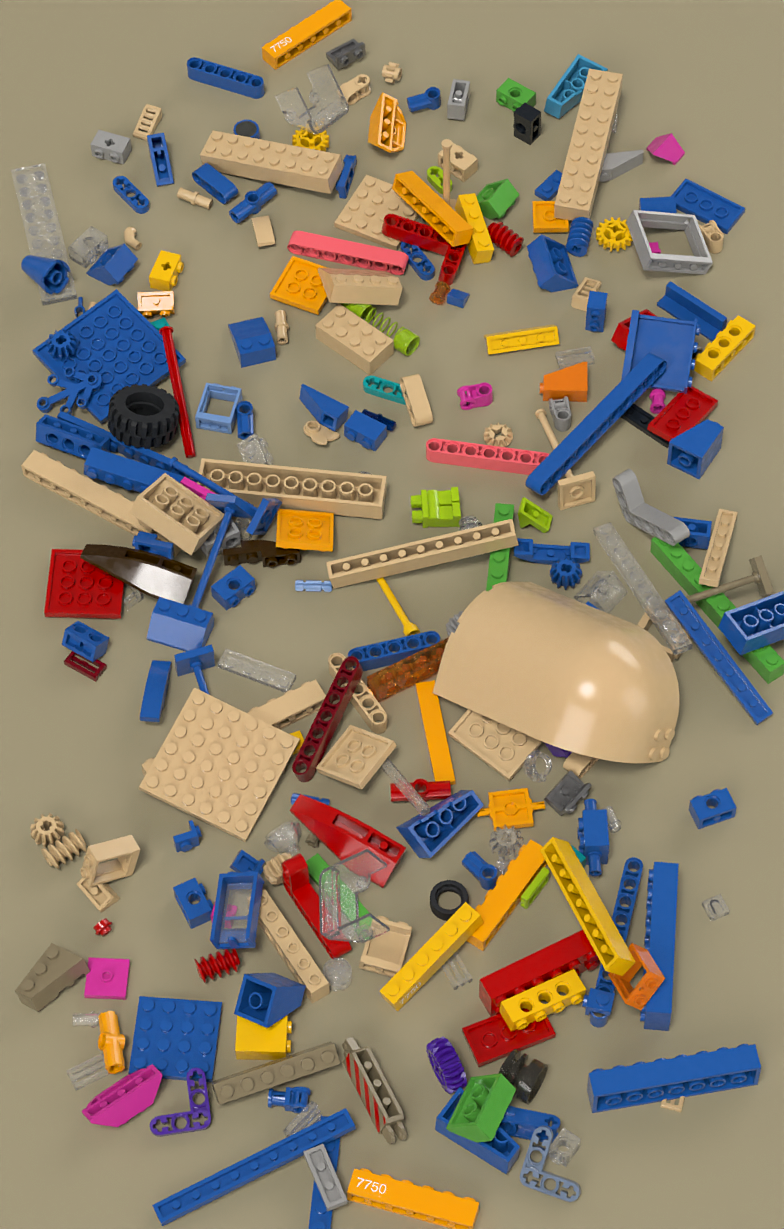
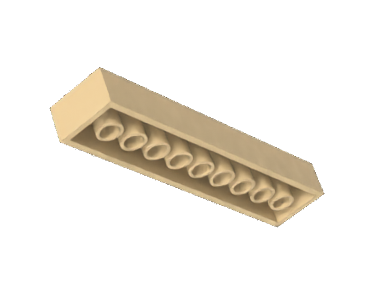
M589 69L554 205V218L571 221L577 217L590 219L622 90L623 74Z
M201 459L199 474L255 507H259L263 498H277L282 501L279 509L334 513V515L382 519L387 476ZM197 481V484H199V485H201V486L207 488L208 490H210V491L216 493L215 491L211 490L210 488L206 487L205 485H203V484H201V483H199V482Z

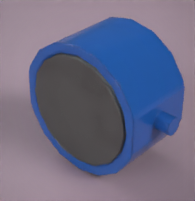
M242 120L235 124L233 129L235 135L260 139L259 127L256 122Z

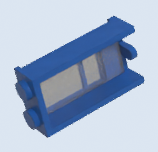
M231 871L219 874L210 941L216 949L256 948L255 940L262 888L265 882L259 872L247 871L237 873Z

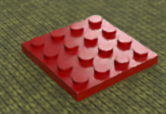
M52 549L44 609L45 617L121 619L125 583L81 559L80 556L83 550Z

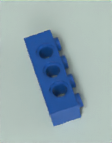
M46 414L36 423V441L46 446L87 459L91 447L106 452L110 451V437Z

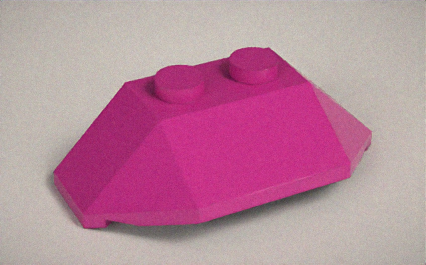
M153 1064L145 1069L137 1070L130 1075L128 1074L95 1096L81 1112L92 1124L119 1127L153 1104L162 1074Z

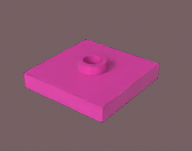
M89 957L88 968L90 972L86 975L84 997L126 1000L130 959Z

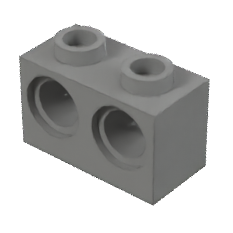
M232 518L218 554L222 553L223 549L233 548L241 544L240 531ZM221 523L200 547L207 559L209 558Z

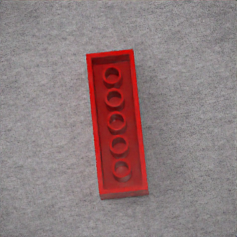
M581 930L479 980V998L492 1017L500 1013L502 1001L573 969L578 976L587 970L592 971L598 967L600 960L584 930Z

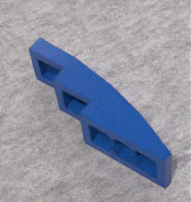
M152 660L141 706L140 721L160 722L165 697L167 696L172 662Z

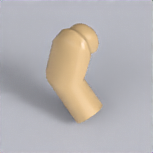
M127 227L124 231L125 243L135 250H139L142 243L134 238L135 232H137L134 227Z

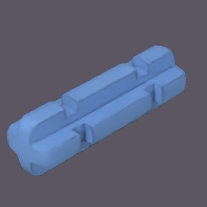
M296 580L295 590L303 591V589H306V591L321 592V590H324V592H331L332 584L328 580H324V582H321V580H306V582Z

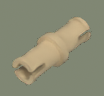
M182 187L178 190L177 198L191 202V205L202 206L208 210L212 207L213 199L202 196L197 191L192 192Z
M278 310L275 312L276 323L274 328L277 332V343L283 345L288 343L287 331L289 327L286 322V312Z

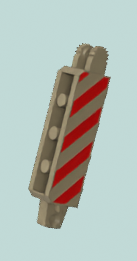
M353 1037L345 1039V1042L342 1044L345 1051L343 1053L345 1058L342 1063L378 1134L382 1133L389 1144L396 1141L393 1130L397 1138L401 1141L405 1140L407 1132L402 1124L404 1119L403 1111L371 1049L367 1046L359 1047Z

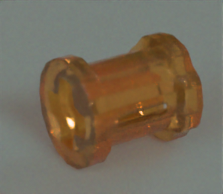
M438 281L435 284L434 292L430 294V301L437 305H442L446 294L451 290L450 286L443 281Z

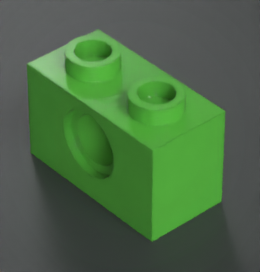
M508 78L496 90V102L514 112L524 103L534 107L536 105V92Z

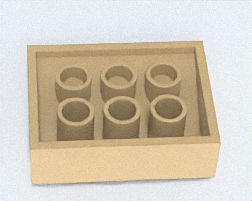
M318 268L319 276L330 303L398 306L403 288L399 278L387 271Z
M166 473L137 496L130 511L138 520L147 524L154 531H157L167 538L168 541L174 543L190 555L203 545L224 517V513Z

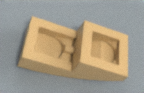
M269 215L251 218L258 247L275 244Z

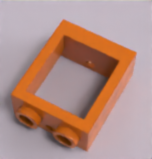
M631 943L628 949L635 960L634 965L623 976L609 973L608 976L625 1004L642 1010L665 977L649 951ZM643 965L646 973L633 989L630 981Z

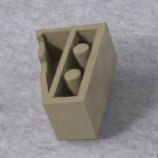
M51 943L15 992L22 1004L40 1011L58 997L60 991L67 986L71 987L75 984L74 981L82 974H88L90 970L82 957Z

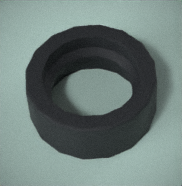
M441 881L431 890L430 907L433 914L441 920L448 921L465 902L468 904L467 890L457 881ZM447 891L454 892L460 896L461 904L455 909H444L438 905L437 897Z

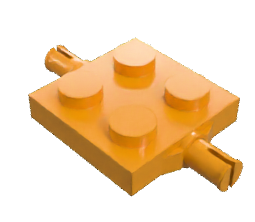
M528 788L488 792V808H481L477 812V817L490 816L494 831L533 827V810L545 809L544 801L532 802L529 797Z

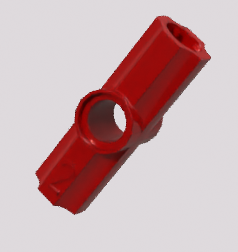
M416 779L412 783L390 784L391 802L414 801L418 804H423L428 800L446 799L451 796L450 781L427 782L425 779Z

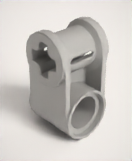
M564 396L563 399L556 400L550 398L549 410L553 418L554 427L561 432L569 430L571 427V411L568 397Z

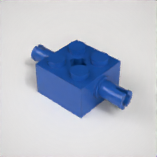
M586 799L584 801L585 810H582V818H578L577 827L578 850L586 857V865H589L590 876H600L602 874L601 864L608 863L609 854L607 809L597 810V801L595 799Z

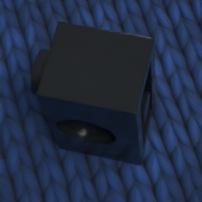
M527 103L518 107L514 111V136L531 145L540 136L541 111Z

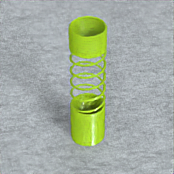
M338 303L367 323L376 314V308H373L371 304ZM383 312L376 316L372 326L377 327L383 319ZM382 314L380 321L374 326L376 319ZM390 317L383 321L379 331L383 332L388 327L391 321ZM387 319H389L388 324H387L386 327L381 331V328H382L383 324L385 323V321H386ZM397 322L390 326L386 334L388 337L397 329ZM396 323L395 329H394L393 332L388 336L390 329H391L392 326ZM401 327L394 337V348L409 356L417 349L420 337L409 329Z

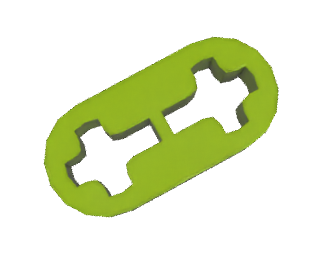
M432 166L427 170V180L440 194H443V185L441 186V183L443 184V170L440 167ZM450 179V192H451V191H452V180Z

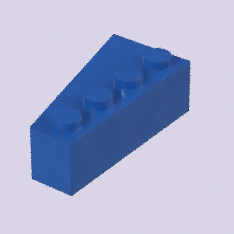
M460 790L396 828L419 858H431L484 804L473 790Z
M459 1087L436 1117L435 1130L507 1175L518 1160L520 1146L502 1128L498 1127L492 1141L478 1143L446 1129L464 1092Z

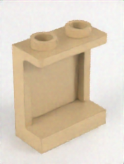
M384 916L372 917L359 968L393 977L402 968L412 927L405 922L398 921L396 923L389 921Z

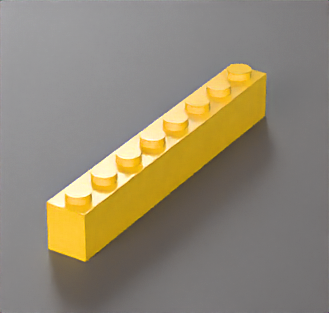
M552 837L542 847L540 852L605 971L623 976L635 963L632 954L570 843Z

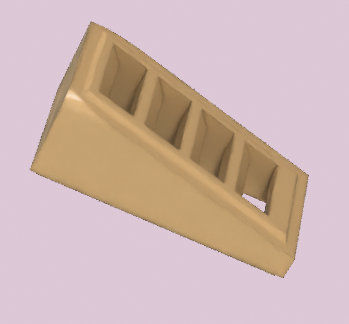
M149 104L145 105L134 130L133 137L147 140V135L154 133L162 118L161 108Z
M585 277L572 296L571 306L587 311L589 292H598L602 282Z

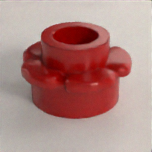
M107 918L101 920L93 927L96 931L95 934H101L102 937L107 935L112 930L111 925L113 923L109 922Z

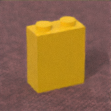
M237 1015L236 1059L277 1060L286 1057L287 1053H291V1040H288V1034H292V1021H288V1015L267 1028Z

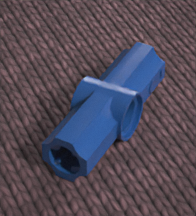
M266 182L256 191L247 192L245 199L229 211L232 220L240 223L249 215L259 213L261 206L277 194L276 188L271 182Z

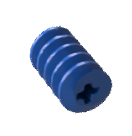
M577 217L572 221L566 244V250L571 255L582 257L587 254L593 228L591 219Z

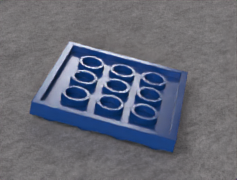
M139 996L129 1075L153 1064L161 1072L162 1079L187 1081L188 1071L192 1068H200L205 1073L206 1082H212L222 1002ZM193 1073L194 1076L190 1080L199 1082L202 1076H198V1073Z

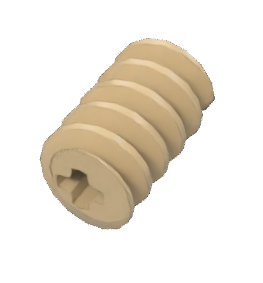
M75 829L76 834L73 832L68 834L69 838L63 836L62 843L56 840L55 847L49 844L48 851L45 848L41 849L45 860L50 866L53 865L59 869V861L65 865L66 857L72 861L73 853L79 857L80 849L85 853L87 852L86 843L77 829Z

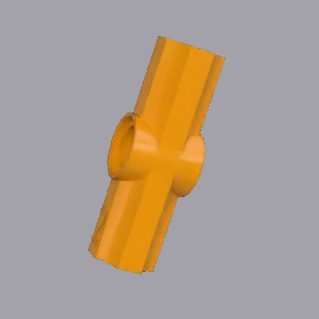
M107 1011L98 1016L101 1033L98 1039V1048L103 1050L105 1068L108 1070V1073L116 1074L125 1069L123 1058L125 1037L123 1034H120L118 1017L115 1011Z

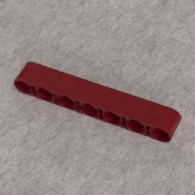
M349 656L343 660L293 762L292 770L301 782L305 783L313 778L317 770L316 767L320 763L362 677L363 669L356 657ZM356 666L355 669L349 670L351 667ZM348 683L347 686L341 687L342 684ZM340 700L337 704H333L334 701ZM327 717H331L329 721H324ZM323 734L321 738H316L317 735ZM315 751L313 755L308 756L309 752ZM307 768L305 772L299 773L301 769Z

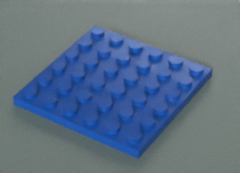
M117 289L62 328L65 330V333L70 331L77 340L78 348L75 350L74 355H69V359L63 357L60 360L59 356L53 358L52 354L48 353L46 341L32 350L38 360L52 374L57 375L59 379L74 384L82 382L76 378L69 379L64 375V369L68 366L84 374L97 372L101 375L102 384L98 389L93 390L88 401L89 405L86 408L101 425L108 420L110 399L119 389L122 390L125 386L131 387L133 384L155 386L169 375L162 335ZM175 349L179 368L186 363V359ZM85 389L79 392L77 399L83 396Z

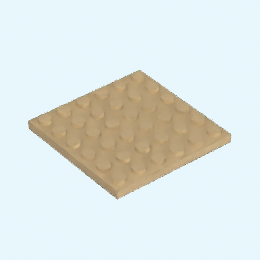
M194 688L142 780L139 790L246 842L300 739Z

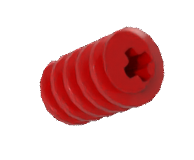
M501 221L497 224L496 222L491 223L487 230L492 243H495L497 247H500L501 250L511 257L515 256L521 249L524 238L519 237L512 229L508 230L509 227L504 226Z
M224 949L223 956L217 951L215 958L212 954H208V961L202 956L200 957V963L194 959L199 976L204 983L207 982V976L215 980V973L220 978L223 971L230 975V968L238 972V966L240 965L236 949H231V953L228 949Z

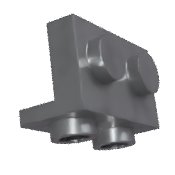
M353 38L326 52V58L337 69H340L365 56V44L363 42L358 43Z
M570 770L548 793L544 800L560 816L565 813L570 814L576 809V802L579 799L583 800L589 794L588 789L591 787V784L589 782L584 784Z

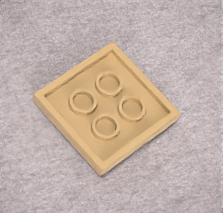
M350 725L316 769L320 774L362 790L397 745L393 740Z

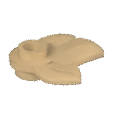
M308 421L303 428V432L311 437L313 442L320 445H326L327 441H334L340 436L339 433L319 424L318 421Z

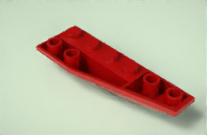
M300 794L290 809V812L348 868L381 888L385 886L404 856L405 846L360 820L322 802Z

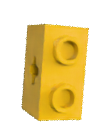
M163 250L160 251L149 275L150 288L171 291L173 286H176L178 275L182 273L184 268L181 255Z

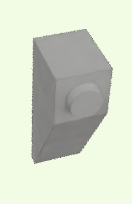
M643 150L607 153L599 181L613 180L643 164Z

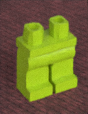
M451 487V490L444 491L421 490V495L411 496V508H421V510L412 511V523H422L423 528H428V526L460 527L461 511L458 487Z

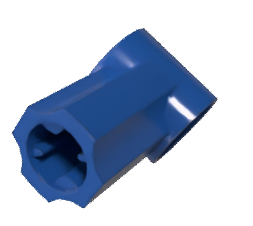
M430 87L425 93L408 97L409 111L414 112L425 108L431 110L438 109L441 106L440 90L436 87Z
M241 401L236 407L238 438L250 440L254 437L253 406L248 401Z
M470 851L462 860V865L480 881L483 889H494L498 879L496 867L488 864L475 851Z

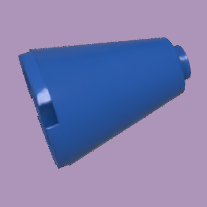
M27 255L22 260V270L46 293H60L69 281L67 274L70 272V268L64 261L34 255Z

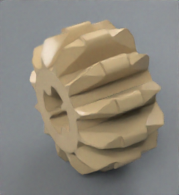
M51 813L47 817L41 814V819L35 818V824H31L30 827L31 837L35 839L37 845L42 843L44 848L47 844L54 846V842L56 840L61 841L60 837H63L65 834L63 822L60 821L58 816L53 817Z
M278 854L266 862L263 872L267 881L275 885L283 884L281 863L291 858V854Z

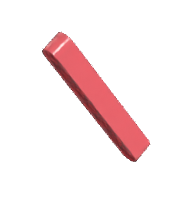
M297 230L292 233L287 246L288 250L293 254L369 270L387 271L394 275H403L409 260L408 255L404 252Z
M432 438L426 442V458L430 462L530 475L549 455L545 452Z

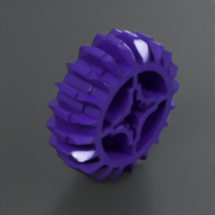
M440 1037L428 1043L426 1052L429 1063L442 1088L447 1093L452 1094L459 1087L462 1089L466 1087L467 1078L455 1048H453L449 1040L445 1037Z

